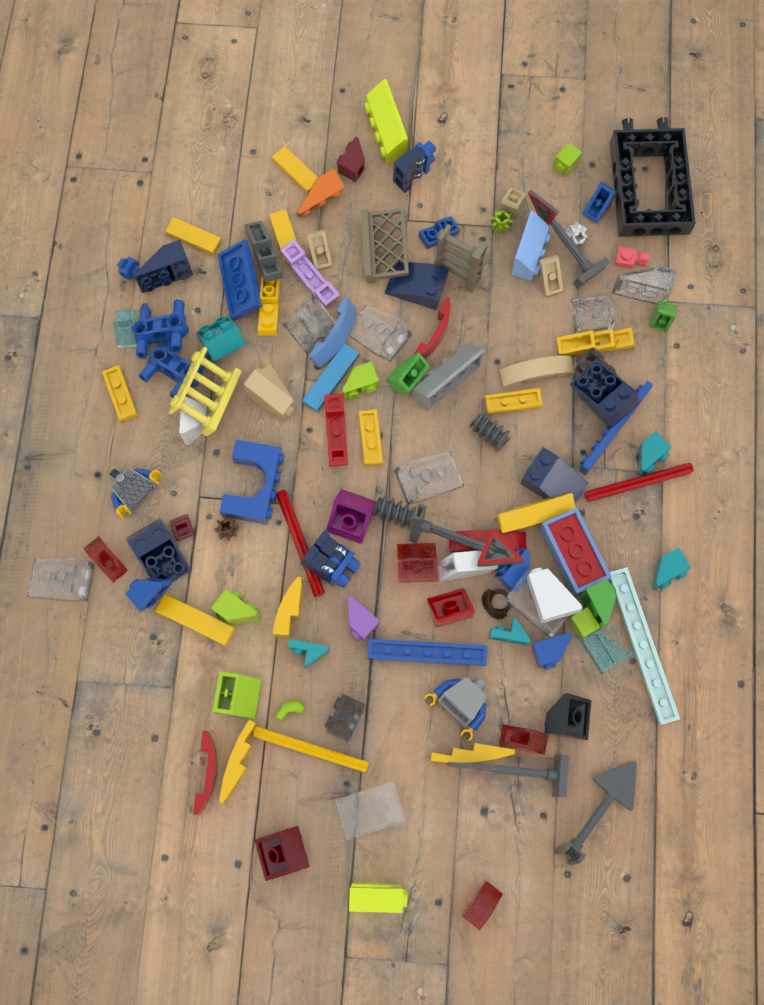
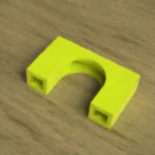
M351 883L349 911L403 913V907H407L406 889H403L402 884Z

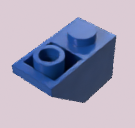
M527 548L515 549L524 559L523 563L500 565L497 569L498 572L495 577L509 592L518 593L528 582L530 551Z

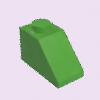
M659 300L654 308L649 327L667 332L676 318L677 305L669 301Z
M416 353L398 365L386 381L397 393H410L428 370L430 364L420 353Z

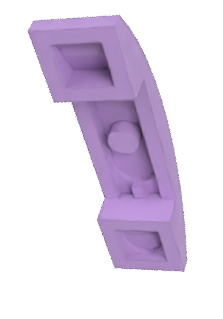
M295 239L280 249V252L295 274L325 307L340 296L329 281L327 282L309 261L306 253Z

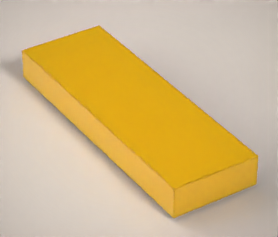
M284 146L272 156V160L308 194L318 177Z
M286 209L269 214L279 248L282 249L294 239L296 241Z
M173 217L165 230L166 235L181 240L211 255L215 254L222 241L220 237Z
M120 365L102 371L119 421L123 422L137 417L138 414Z
M540 388L485 395L484 397L487 415L543 407Z
M377 409L359 411L364 466L383 465Z

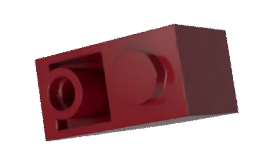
M356 136L352 142L347 144L345 153L340 155L337 160L338 173L354 182H357L365 170V158L359 138Z

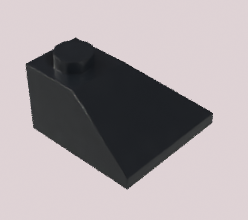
M564 693L546 713L544 733L559 737L588 740L591 700Z

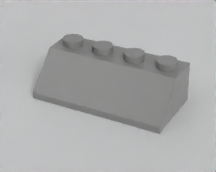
M469 343L464 347H458L451 358H445L439 368L436 370L432 369L427 374V378L423 381H418L412 390V396L428 411L482 365L485 351Z

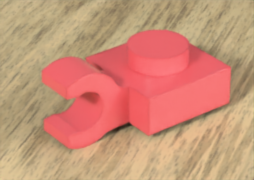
M619 246L615 265L632 269L634 264L646 266L649 254H636L637 249Z

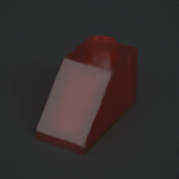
M99 536L83 548L113 583L128 571Z
M503 724L499 745L545 755L549 735L534 729Z
M485 881L461 914L462 917L480 931L492 915L503 893L488 881Z

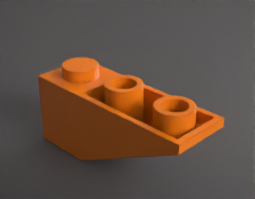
M335 169L328 171L315 180L297 210L296 216L300 214L305 216L312 212L311 208L315 205L319 208L327 203V198L332 197L334 199L342 194L341 190L345 187Z

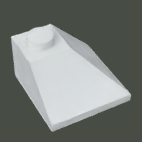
M184 398V403L205 416L209 415V407L197 400ZM180 409L179 433L185 445H190L202 434L203 425L202 422Z

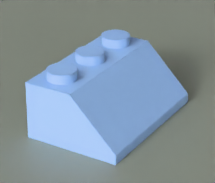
M533 211L529 215L511 273L513 276L532 281L533 275H538L540 265L537 263L539 259H543L545 249L542 248L544 244H548L551 235L548 233L549 225Z

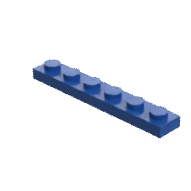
M649 381L643 386L640 384L636 389L639 404L653 386ZM639 404L613 428L608 426L602 434L604 436L602 441L597 440L591 448L592 454L590 456L586 454L580 462L583 465L580 469L581 473L584 475L588 473Z
M369 639L367 659L487 666V645Z

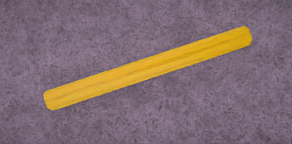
M255 727L252 736L361 772H366L369 766L367 761L267 729Z

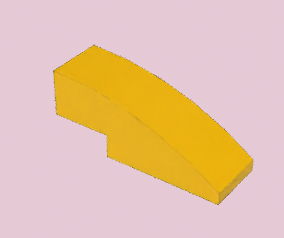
M302 577L295 579L282 599L274 622V637L290 638L292 619H300Z

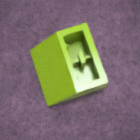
M225 589L211 607L212 611L230 626L256 623L261 620L258 608L249 601L245 604L242 596L234 590L229 592Z
M220 671L212 712L255 720L262 679Z

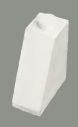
M482 551L452 553L436 563L439 582L487 574L498 569V565L478 567L477 562Z
M536 568L530 571L531 573L528 574L527 581L541 623L573 615L582 610L581 604L548 568L544 570Z

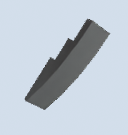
M258 221L245 224L253 253L265 282L282 279L283 273L277 262V255L263 222Z

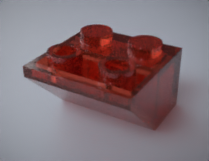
M435 543L397 544L398 583L437 582L438 565Z

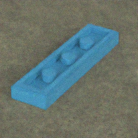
M344 343L303 398L302 403L318 413L325 403L324 395L332 394L360 356V353Z

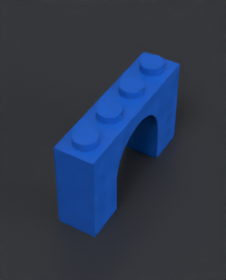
M236 440L232 454L234 463L259 468L266 475V481L263 489L251 497L223 494L220 514L222 517L226 516L227 518L267 525L268 519L271 520L273 514L271 503L276 500L277 490L274 489L275 484L280 481L281 472H278L279 466L283 465L284 454H282L281 447Z

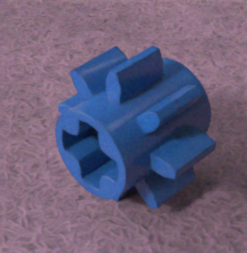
M132 257L127 259L121 258L117 264L119 267L118 273L125 279L130 280L134 278V274L139 270L140 264Z

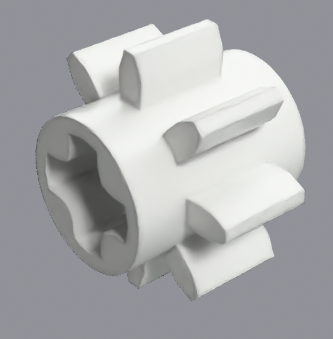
M578 222L575 225H568L565 231L575 245L583 244L585 238L588 237L585 234L587 229Z

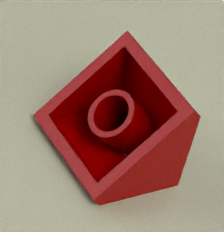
M464 588L427 598L435 628L473 618L475 610Z

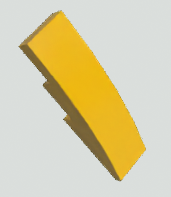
M632 328L617 331L609 329L599 332L590 330L557 337L559 356L594 354L635 347Z
M565 493L554 498H546L535 503H528L497 514L501 533L545 522L576 507L573 494Z
M165 594L155 611L224 646H227L235 631L234 627Z
M248 720L230 755L219 802L222 804L227 802L248 770L242 763L253 748L247 741L252 735L254 728L258 726L251 720Z
M474 743L472 751L452 748L451 756L431 753L430 762L479 763L513 755L515 750Z

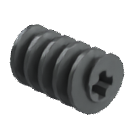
M484 411L474 419L469 428L473 426V432L479 431V437L485 435L484 441H490L491 447L496 445L495 451L498 452L511 438L508 437L510 431L507 430L503 433L504 426L502 425L497 428L498 421L496 420L491 423L492 416L485 418L487 411Z
M385 495L382 499L379 497L373 511V516L380 512V519L387 515V522L394 518V525L401 521V528L408 524L409 529L413 516L416 513V507H413L410 511L409 504L402 507V501L395 505V498L388 502V495Z

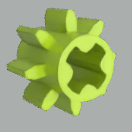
M505 210L495 211L494 217H491L490 220L493 223L492 230L495 229L498 233L508 232L509 226L513 224V220H510L511 213L508 214Z

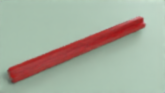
M686 463L589 490L584 493L587 502L691 474L694 468L691 463Z
M281 490L277 492L276 496L302 561L309 549L286 490ZM303 566L314 597L324 595L325 591L319 576Z

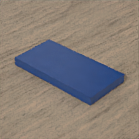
M243 239L218 254L229 315L233 321L262 307L249 241Z

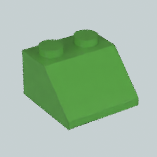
M608 579L585 589L579 596L585 608H589L598 622L600 628L597 631L609 623L617 597L615 586L609 583Z

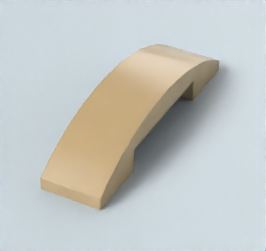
M549 356L510 365L500 369L499 374L503 388L521 385L524 381L554 375L556 377L575 374L571 356Z

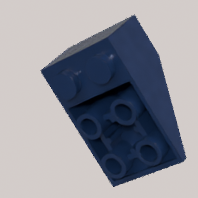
M181 240L163 245L134 274L142 293L151 292L155 288L168 286L172 282L185 280L193 275Z
M598 360L570 383V386L591 410L611 428L639 404L638 392Z
M161 518L127 537L129 546L150 578L172 579L175 581L192 571Z

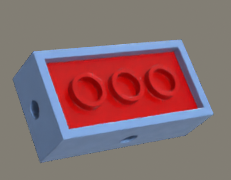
M578 508L541 524L539 527L540 532L570 593L574 597L582 594L585 589L606 579L609 581L612 578Z

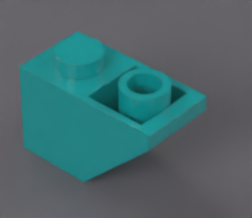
M657 431L642 442L638 448L637 474L639 476L645 472L649 474L656 467L654 465L656 462L660 461L662 463L670 456L668 452L672 447Z
M680 548L658 560L652 583L654 590L658 587L662 590L671 585L670 581L674 578L680 580L688 575L687 571L691 569V566Z

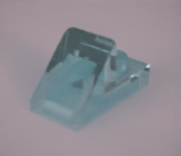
M134 309L115 311L116 321L113 322L117 346H136L135 334L132 332V327L136 323Z

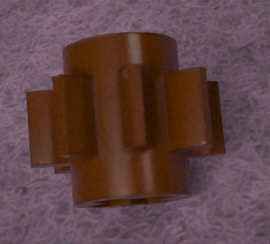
M224 516V520H217L218 527L214 528L215 532H221L218 536L220 539L226 537L230 541V537H237L235 530H238L239 526L233 525L235 523L234 518L228 520ZM229 526H230L231 529H230L229 531H228V530H225V531H224V529H223L224 527H229Z

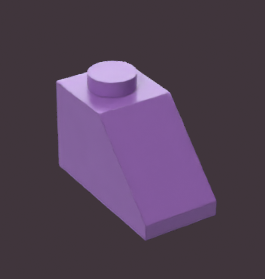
M350 595L348 597L349 627L352 630L350 634L358 641L362 639L365 642L380 625V621Z

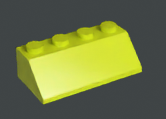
M384 79L366 95L364 107L366 114H370L371 128H375V140L381 145V157H385L386 163L389 164L407 153L408 138L387 79Z

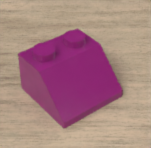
M341 489L334 500L326 531L362 544L377 502Z

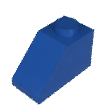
M160 578L136 579L129 585L130 589L125 595L139 611L151 608L174 581L172 579Z
M572 632L538 641L531 645L538 668L544 667V670L556 667L555 663H558L562 658L573 636Z

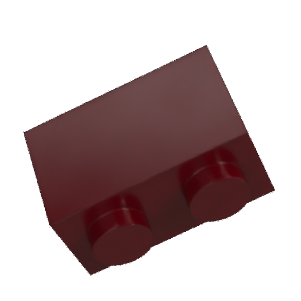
M298 826L254 840L265 881L310 867Z

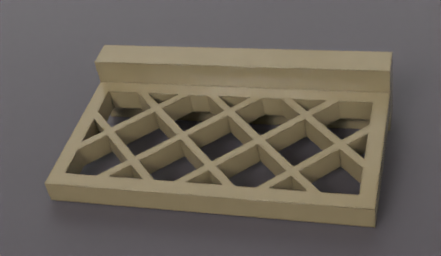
M404 207L368 212L367 209L360 210L364 277L367 283H375V280L408 276L409 263ZM401 214V219L397 223L390 220L393 215ZM382 217L384 220L377 226L373 222V218ZM387 222L393 225V228L388 233L382 229ZM396 229L402 232L398 240L391 236ZM379 231L385 235L380 242L375 240V236ZM388 238L395 242L390 249L383 245ZM398 245L403 248V252L399 256L392 252ZM380 247L386 251L381 259L376 256V252ZM389 255H392L396 260L389 266L384 260ZM400 261L404 264L405 270L396 271L393 268ZM381 264L388 268L384 273L377 274V268Z

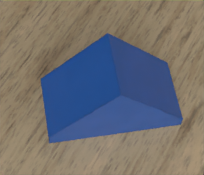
M600 182L582 214L598 223L612 205L617 191Z

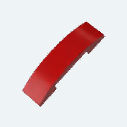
M446 297L438 311L437 319L441 322L428 345L420 342L414 355L420 353L426 359L439 346L449 323L451 307L449 297Z
M343 394L324 395L329 467L348 466Z
M468 530L455 533L485 543L491 530ZM495 530L514 550L526 548V532L509 531L501 533V530ZM449 540V552L477 550Z
M203 730L200 750L208 752L204 794L195 793L194 815H200L207 806L217 778V751L211 733Z

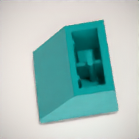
M228 316L219 317L215 320V323L202 326L196 332L203 347L207 348L206 352L213 362L246 345L237 325Z

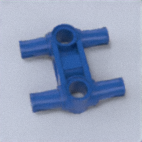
M175 300L173 302L172 314L151 318L149 307L144 306L140 308L139 320L132 327V332L135 334V342L137 343L136 356L138 358H147L149 344L171 340V351H182V338L189 332L186 316L184 315V301Z
M168 340L164 345L154 347L151 350V356L148 358L145 368L139 373V378L144 382H148L156 371L161 372L177 382V385L169 393L170 397L173 398L174 395H177L191 363L173 353L170 349L171 340ZM205 353L204 358L211 361L210 356ZM200 364L197 372L203 375L205 367ZM193 379L190 387L195 388L199 382Z

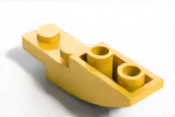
M262 275L260 287L262 307H260L258 336H277L280 309V279L265 282Z

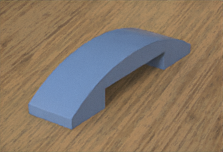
M348 297L343 299L336 312L339 318L323 343L317 342L308 356L319 368L339 351L352 330L356 317V307Z

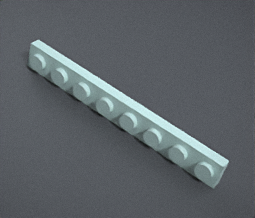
M628 567L610 572L612 576L610 583L615 586L617 592L616 600L658 723L662 725L679 720L680 717Z

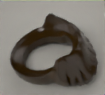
M487 589L482 595V605L490 616L492 615L493 618L498 620L507 616V612L512 607V598L507 591L503 589ZM494 595H504L507 599V606L503 609H495L491 604Z

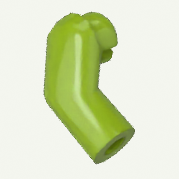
M299 700L286 701L274 716L283 721L289 712L301 714L304 711V705Z

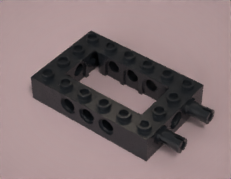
M663 117L657 119L658 129H634L632 118H629V123L628 118L623 119V130H614L610 140L614 190L617 191L615 202L619 237L690 235L696 222L685 128L669 129L668 118L664 117L663 122ZM664 156L669 208L664 210L647 209L646 211H636L639 206V199H637L636 195L637 183H635L634 176L636 168L633 166V157Z

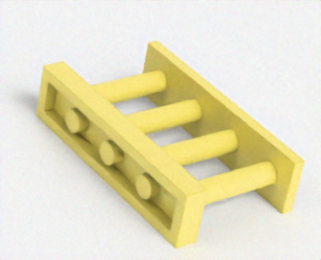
M203 347L199 352L196 350L192 355L191 366L177 395H174L169 403L171 408L168 413L172 415L178 409H181L202 422L203 428L201 433L209 436L216 431L242 371L236 367L230 372L219 368L204 358L207 348ZM200 364L220 376L222 381H224L223 384L218 386L198 373L197 370ZM193 379L214 391L217 396L216 400L212 401L191 388L190 385ZM186 394L209 407V415L205 416L184 403L183 400Z

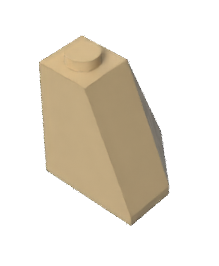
M267 362L263 365V369L257 368L252 372L244 383V388L250 400L285 421L295 411L294 400L271 364Z

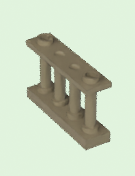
M447 224L444 230L441 229L436 238L438 246L434 265L447 268L451 273L465 279L467 283L466 290L473 293L482 277L488 244L481 241L478 247H471L450 236L451 225Z

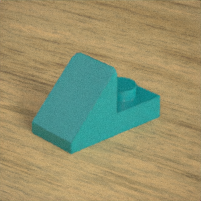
M515 617L512 618L510 631H507L505 627L495 626V629L492 628L489 633V639L524 646L530 644V638Z
M289 639L288 648L292 650L293 654L303 655L304 652L307 653L304 664L305 668H308L329 653V646Z

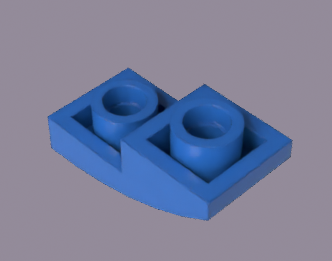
M452 216L436 221L435 226L419 231L418 236L426 249L438 245L437 235L441 229H445L447 224L451 225L450 236L453 237L460 232Z

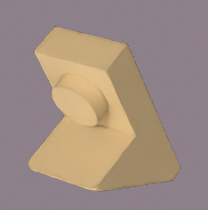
M510 187L501 201L500 211L505 210L508 214L511 213L512 218L516 219L526 193Z
M321 229L306 233L314 267L320 269L332 266L325 230Z
M555 255L539 260L541 272H538V278L545 295L549 296L563 292L559 257Z

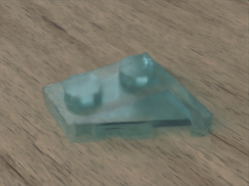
M599 629L580 640L601 674L635 655L631 650L628 651L621 647L614 639L608 638Z

